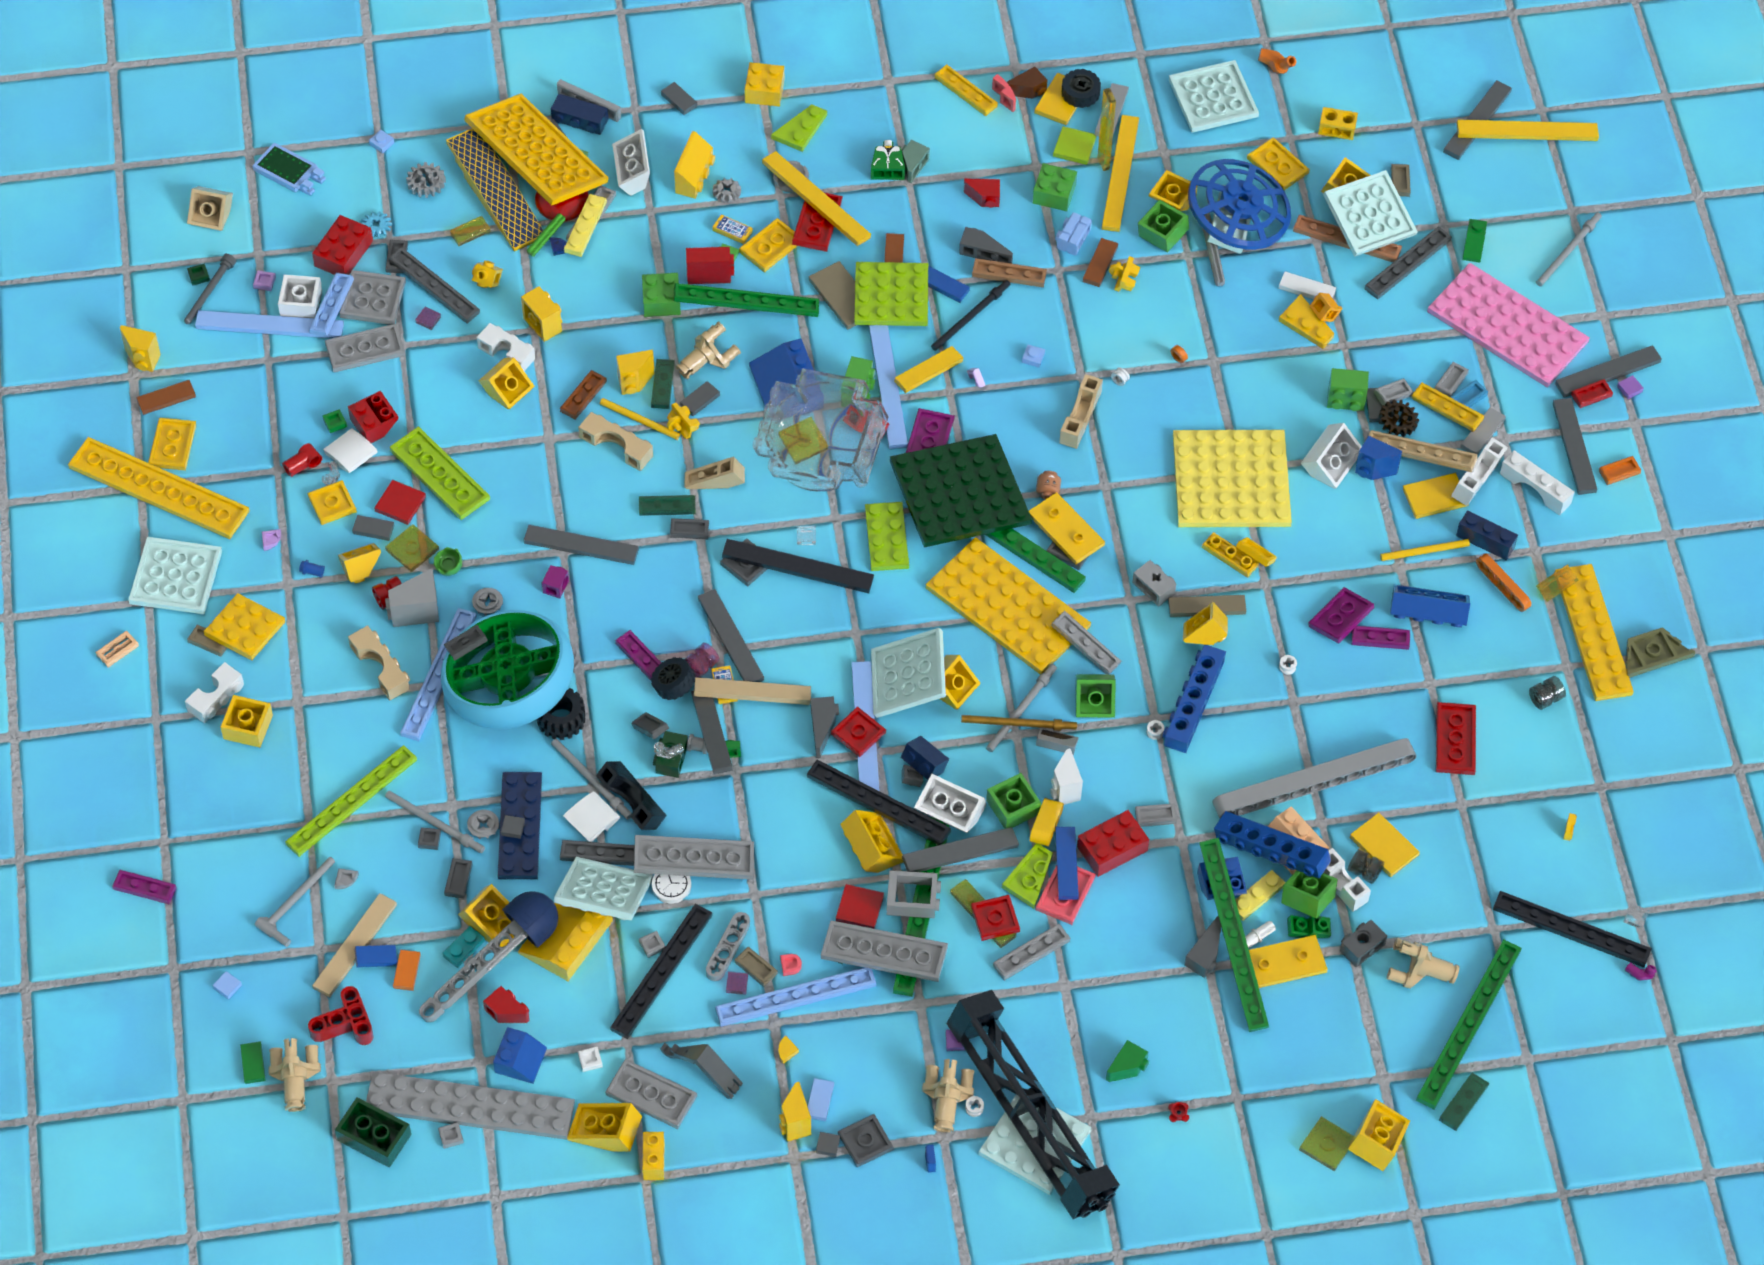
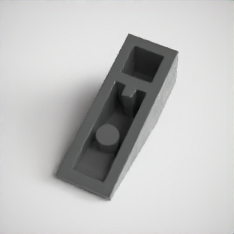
M965 227L960 241V255L1012 264L1013 253L984 231Z
M834 696L811 698L816 758L821 757L831 735V730L835 726L836 715H839V706L834 703Z
M1218 916L1186 955L1185 966L1203 978L1208 973L1212 974L1217 967L1216 959L1221 932Z

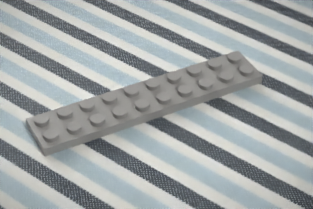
M378 1072L372 1073L366 1102L396 1117L448 1124L458 1122L459 1125L566 1140H568L567 1137L575 1105V1099Z

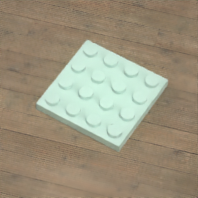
M1236 60L1169 75V82L1192 133L1259 116V111Z
M1386 170L1325 191L1323 194L1354 257L1412 237L1418 233Z
M147 537L129 596V604L204 614L222 554V547Z
M940 628L871 649L873 715L877 718L946 697L943 631Z
M576 857L555 895L554 903L565 907L578 908L582 911L596 912L603 916H613L621 920L632 921L652 882L653 874L634 873L632 869Z
M1017 1094L1010 1103L1013 1109L1020 1099ZM1056 1108L1082 1146L1092 1127ZM1005 1112L979 1150V1155L1050 1195L1054 1186ZM1027 1112L1020 1115L1019 1118L1032 1138L1037 1137V1124L1030 1113ZM1052 1118L1053 1136L1057 1141L1073 1150ZM1045 1138V1152L1058 1158ZM1057 1167L1052 1168L1060 1180L1065 1171Z

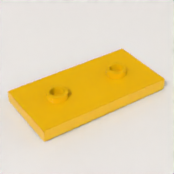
M1057 492L1029 510L1032 520L1075 565L1105 545V541Z
M1316 935L1249 950L1259 988L1327 973L1328 971Z

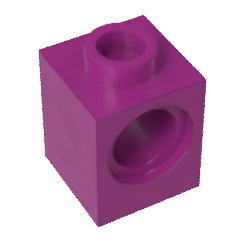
M550 565L542 581L543 593L560 599L569 582L568 570L560 566Z

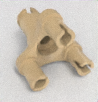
M719 321L695 338V349L680 364L675 366L685 379L688 380L690 375L695 374L706 363L726 369L730 362L741 354L739 348L734 344L723 354L718 352L714 345V340L726 331Z
M1396 938L1393 949L1411 957L1410 968L1405 973L1390 967L1387 973V980L1403 984V987L1409 989L1426 975L1442 981H1449L1452 984L1455 983L1459 973V965H1453V963L1432 956L1428 946Z
M288 1038L284 1039L285 1057L283 1059L282 1048L269 1049L271 1065L269 1067V1075L284 1082L285 1110L297 1112L306 1109L304 1105V1081L320 1072L321 1064L318 1063V1045L305 1046V1063L297 1056V1039L291 1038L290 1047Z
M950 1059L944 1060L943 1077L940 1078L939 1082H937L939 1067L927 1065L925 1083L922 1086V1091L936 1100L935 1125L933 1129L939 1132L954 1131L953 1125L955 1124L957 1103L974 1096V1088L972 1086L975 1071L972 1069H962L961 1083L959 1085L955 1078L957 1061L953 1059L951 1068H949Z

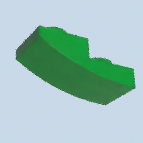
M1293 915L1287 918L1288 936L1304 938L1316 935L1317 938L1331 937L1330 918L1322 916L1304 918Z

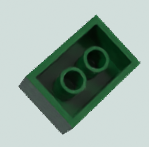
M356 1097L335 1128L337 1141L389 1168L412 1135L409 1123Z

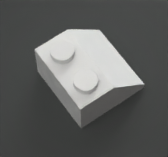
M1066 749L1054 770V777L1051 779L1053 788L1050 789L1052 799L1062 802L1064 805L1081 801L1083 780L1071 749Z

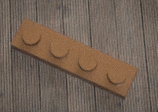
M975 258L972 277L1003 282L1008 280L1010 283L1044 288L1047 269Z

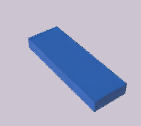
M928 266V287L961 303L970 291V287Z

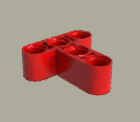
M347 986L341 991L342 1008L316 1016L308 1023L310 1037L315 1042H322L350 1031L353 1032L357 1043L360 1045H368L374 1038L372 1026L357 988L353 986ZM349 997H354L353 1000H347ZM355 1014H361L359 1017H353ZM336 1021H342L339 1024H333ZM316 1028H322L320 1031H314ZM362 1031H368L366 1034H359Z

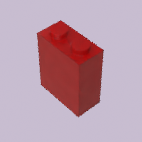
M730 247L686 248L687 283L689 285L731 283V276H734V254H730Z

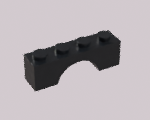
M621 761L605 762L596 777L607 790L619 794L630 804L633 810V814L630 817L641 830H656L667 815Z

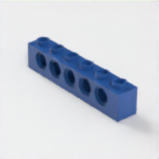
M1204 645L1202 651L1198 650L1195 657L1197 663L1195 666H1191L1188 675L1190 679L1184 682L1182 688L1183 696H1179L1175 707L1178 708L1176 712L1172 711L1169 719L1171 724L1169 727H1165L1162 738H1165V747L1183 753L1187 752L1225 662L1226 651L1209 645Z
M1225 811L1214 827L1216 838H1219L1220 843L1229 844L1238 850L1250 852L1256 857H1263L1273 863L1282 864L1291 870H1298L1310 877L1320 878L1331 862L1327 848Z

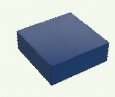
M926 1145L925 1159L928 1173L936 1172L934 1145Z

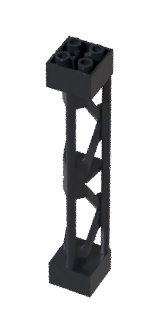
M993 990L959 1000L946 1024L958 1043L962 1044L1061 1197V1202L1072 1219L1078 1217L1085 1218L1092 1212L1105 1210L1108 1207L1109 1201L1116 1195L1115 1192L1120 1186L1119 1182L1107 1165L1095 1168L999 1022L998 1019L1004 1007ZM980 1036L987 1047L986 1059L982 1060L969 1039ZM1001 1040L1022 1072L1003 1059ZM994 1059L1008 1080L994 1074ZM1016 1077L1024 1083H1026L1027 1085H1029L1031 1088H1022ZM1005 1088L1019 1096L1020 1099L1014 1109L1002 1092V1089ZM1027 1112L1030 1113L1037 1124V1137L1032 1138L1019 1118L1020 1115ZM1052 1118L1073 1150L1057 1141L1053 1136ZM1045 1138L1058 1158L1045 1152ZM1068 1157L1081 1164L1082 1167H1074ZM1057 1167L1069 1173L1072 1181L1067 1189H1065L1052 1168Z

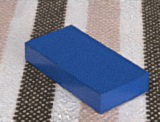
M395 945L355 946L356 967L397 966Z

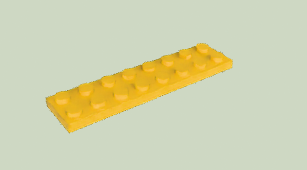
M1592 564L1555 569V578L1595 701L1632 696L1634 691L1631 681L1627 675V669Z

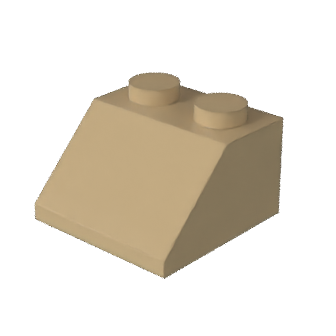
M201 186L192 188L187 224L222 231L231 211L233 193Z

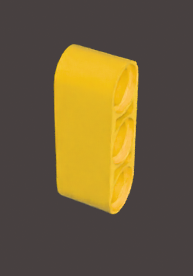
M1044 798L1030 834V842L1049 847L1055 827H1057L1064 803Z

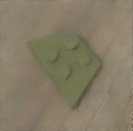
M1663 627L1628 638L1627 675L1631 678L1695 656V651L1692 648L1690 650L1681 644V640L1673 637Z

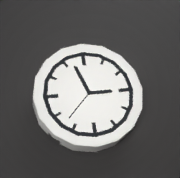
M661 874L653 876V894L664 903H679L690 894L692 887L690 876Z

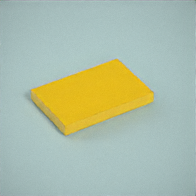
M1057 73L1036 106L1034 113L1067 125L1077 107L1069 105L1068 102H1065L1064 97H1062V80L1065 78V75Z
M1274 137L1247 155V159L1253 165L1271 175L1283 190H1286L1309 174L1310 169Z
M776 218L741 246L739 252L765 273L797 247L792 245L795 231Z
M159 418L148 463L158 468L186 471L196 430V421Z
M1456 473L1403 485V492L1415 519L1467 507L1451 496L1459 483Z
M1379 812L1350 834V839L1390 877L1420 854Z

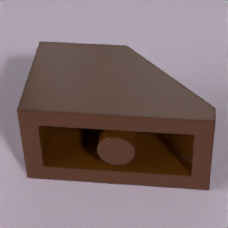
M1036 67L1007 81L1016 97L1033 99L1043 95L1047 90V79Z

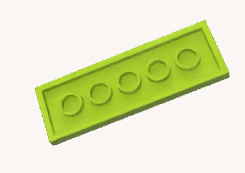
M419 426L389 447L390 451L460 520H463L490 500V495Z

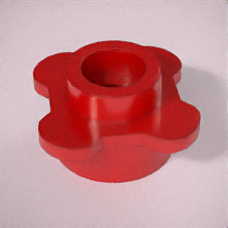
M1182 1102L1169 1104L1168 1109L1171 1114L1169 1120L1171 1122L1181 1120L1187 1122L1189 1120V1115L1187 1114L1188 1104Z

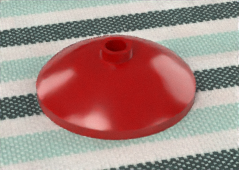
M586 191L551 206L536 192L535 204L538 211L547 219L553 220L560 213L565 217V221H570L579 217L589 194Z

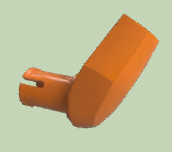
M1264 48L1260 50L1258 61L1268 65L1275 73L1284 74L1288 71V68L1296 65V58L1292 55L1284 58L1278 51Z

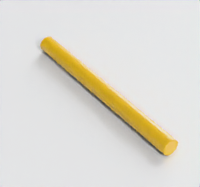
M602 398L600 401V405L673 439L678 440L680 437V433L669 430L667 427L605 398Z
M1469 539L1382 553L1380 554L1381 561L1468 547L1470 542Z

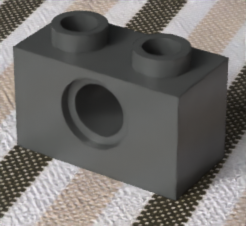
M1369 920L1366 924L1363 922L1356 928L1353 934H1347L1341 940L1340 952L1355 967H1358L1385 946L1387 935L1372 920ZM1362 940V941H1365L1366 943H1365V944H1362V943H1360L1359 941Z

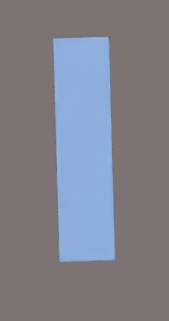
M335 274L309 329L311 334L328 336L354 281L352 275Z

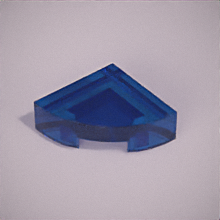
M549 238L553 255L565 254L564 247L567 242L560 238Z

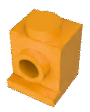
M1319 293L1310 304L1311 309L1320 321L1333 322L1343 309L1337 305L1328 293Z

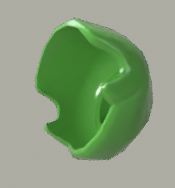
M446 547L434 557V567L442 575H454L462 568L463 559L456 548Z

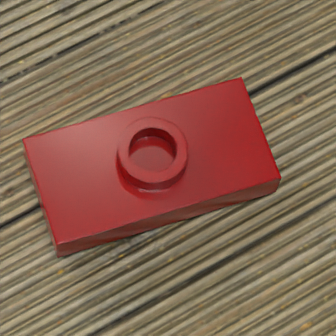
M1605 379L1573 390L1571 395L1579 408H1583L1612 397L1613 392Z

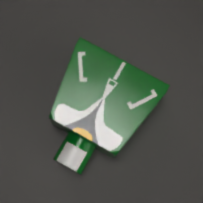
M885 140L883 146L875 147L871 164V180H905L902 150L899 146H893V141Z

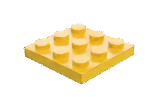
M237 593L204 630V636L252 661L285 623V617Z

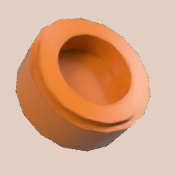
M1175 345L1171 348V355L1177 362L1183 363L1188 359L1187 353L1181 346Z

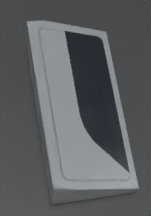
M1041 728L1037 736L1036 746L1064 753L1066 749H1071L1074 755L1079 737Z

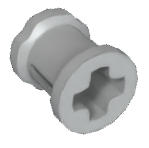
M690 734L687 751L696 750L707 754L704 739Z

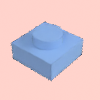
M382 130L369 140V145L382 154L395 143L394 138Z
M1027 345L1022 363L1040 367L1045 355V349Z

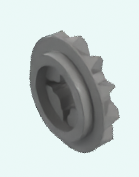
M723 178L721 181L717 180V183L713 185V195L721 202H733L741 195V186L738 181H733L732 178L730 180Z
M494 588L480 589L473 596V608L477 610L478 614L484 613L485 616L490 613L494 614L497 610L500 611L503 605V597ZM488 597H489L491 603H489V605L486 606V605H485V602L487 601V599H488Z
M478 810L469 817L467 822L468 830L472 836H477L479 839L481 837L488 839L492 834L495 835L497 829H499L498 817L492 811ZM487 822V827H486V828H485V827L480 828V823H483V824H484V823Z

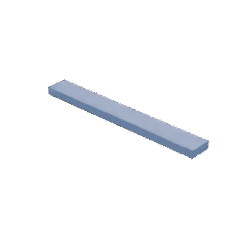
M198 310L195 326L196 329L336 338L342 336L344 321L335 320L328 336L311 334L309 331L314 318Z
M888 325L869 326L883 415L884 420L890 424L886 430L889 449L906 448L908 442L898 385L894 382L896 371Z
M458 608L400 732L401 736L416 741L420 740L443 691L441 669L447 653L444 644L457 637L464 629L474 623L477 617L476 613Z
M871 661L852 662L854 709L858 706L875 720L873 715ZM874 743L862 756H857L858 775L860 782L879 791L876 743Z
M864 967L715 1006L720 1026L723 1027L876 987V980L872 969Z

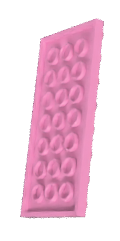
M1471 263L1460 272L1427 310L1428 313L1547 388L1590 339L1584 333Z

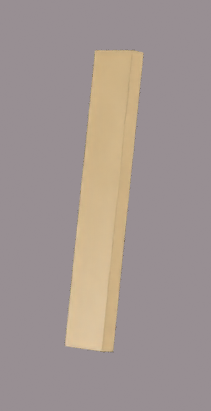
M1371 430L1368 435L1401 450L1402 457L1472 472L1478 458L1475 453Z
M695 677L694 696L804 705H810L811 686Z
M379 893L312 985L313 989L329 998L332 996L356 963L355 946L369 945L397 906L396 901Z

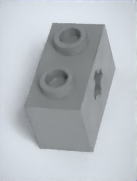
M1151 560L1133 573L1132 583L1158 607L1166 602L1169 597L1175 595L1176 583L1174 579L1167 576L1161 567L1154 564Z

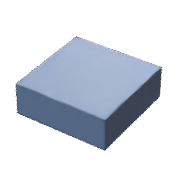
M226 971L212 986L213 989L229 1000L242 986V983Z

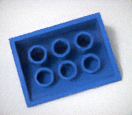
M801 338L785 342L749 362L771 422L793 417L802 408L801 414L824 409V395Z

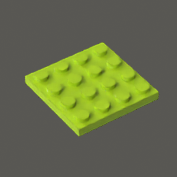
M856 262L855 325L928 326V263Z

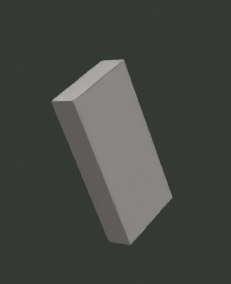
M1452 362L1434 389L1451 397L1468 375L1469 370Z
M1403 378L1376 388L1373 393L1382 406H1385L1387 401L1391 403L1395 399L1397 402L1411 397L1414 392Z
M1174 803L1135 807L1136 821L1140 827L1177 823Z

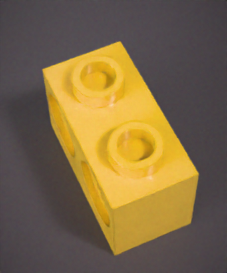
M1323 107L1318 134L1353 140L1358 113Z
M643 1132V1180H664V1132Z

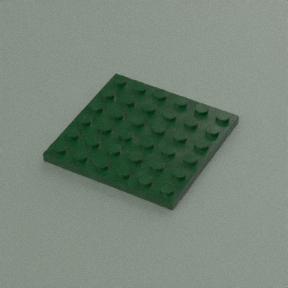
M996 434L890 456V464L924 548L1032 524V518Z

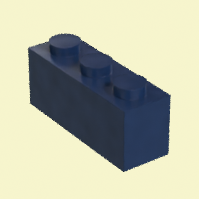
M558 94L550 109L551 120L554 119L557 123L566 124L573 128H579L601 135L609 120L608 108L562 94Z
M1468 510L1460 521L1456 534L1457 537L1463 540L1469 539L1471 544L1506 561L1514 550L1518 534Z

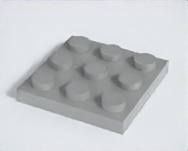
M352 270L351 275L354 281L342 304L340 318L389 325L395 324L406 278Z

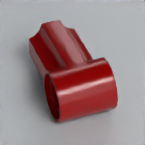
M307 443L299 449L296 455L284 461L282 465L286 473L292 477L307 467L314 468L318 466L322 461V456L312 444Z

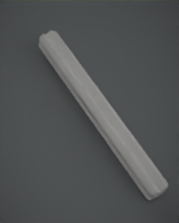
M1209 212V213L1205 214L1204 216H1205L1206 219L1212 224V220H1211V216H1210V212ZM1203 229L1215 285L1223 286L1225 278L1218 247L1213 243L1207 242L1209 234Z

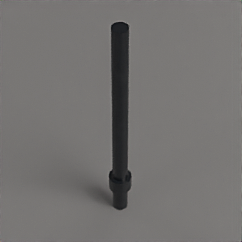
M1005 280L998 287H994L986 298L931 345L934 351L939 349L993 300L1001 297L1002 292L1011 285L1010 282Z

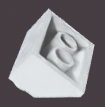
M640 129L612 144L618 186L630 196L646 188L650 175L644 130Z
M1345 423L1330 424L1301 464L1311 477L1335 489L1356 462L1362 446Z
M931 774L914 809L968 833L978 822L986 807L985 798Z

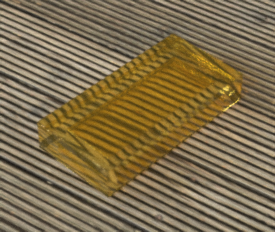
M482 216L450 230V234L458 246L491 232L489 225Z
M1567 564L1536 585V587L1548 602L1579 580Z

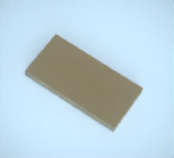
M838 261L810 275V283L848 330L856 326L855 280L841 262Z

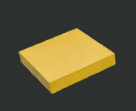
M343 480L307 493L321 525L357 512Z

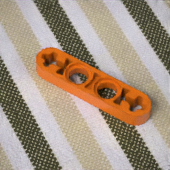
M1485 553L1476 559L1478 568L1519 611L1524 612L1531 607L1532 603L1529 597L1488 554Z

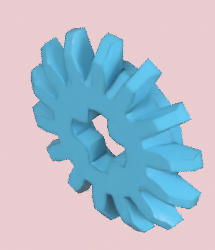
M371 212L372 217L366 214V218L361 219V222H364L361 224L371 227L373 238L376 235L378 238H381V234L387 235L385 231L391 230L388 227L392 226V223L388 222L391 218H385L387 214L381 215V212H378L375 216L374 212ZM372 222H379V227L373 226Z

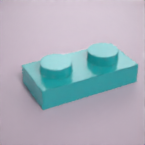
M469 926L442 953L443 957L458 968L485 941V937Z

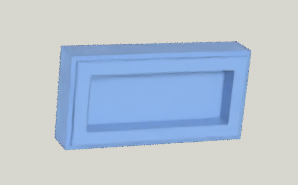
M814 1078L808 1103L811 1119L826 1121L834 1082Z

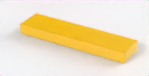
M947 64L935 73V79L984 116H987L998 107V102Z
M951 346L896 376L894 382L907 393L963 362V356Z
M1423 382L1411 395L1413 400L1472 432L1476 430L1484 419V415Z

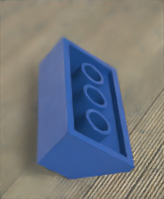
M1394 584L1390 614L1394 615L1395 618L1405 619V617H1412L1414 621L1423 622L1425 619L1432 620V623L1439 625L1445 622L1451 623L1453 627L1467 626L1470 609L1469 595Z

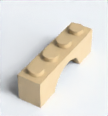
M1085 374L1079 387L1074 408L1070 416L1066 417L1061 428L1060 444L1075 449L1078 448L1102 393L1103 379Z
M591 412L578 427L579 438L594 446L602 442H614L622 446L625 450V463L639 471L653 457V445L650 442L636 437L634 433L627 432L618 424L607 421L601 415Z
M367 625L348 636L350 648L359 660L372 659L384 667L382 673L378 676L381 690L389 701L410 690L408 674L400 670L397 659L389 655L388 647L380 643V638L375 630L372 631Z

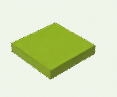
M1063 126L1053 152V157L1087 165L1097 136L1093 133Z

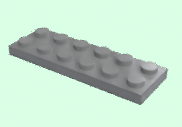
M635 835L634 873L753 880L754 842Z
M830 921L821 952V959L939 982L948 943Z

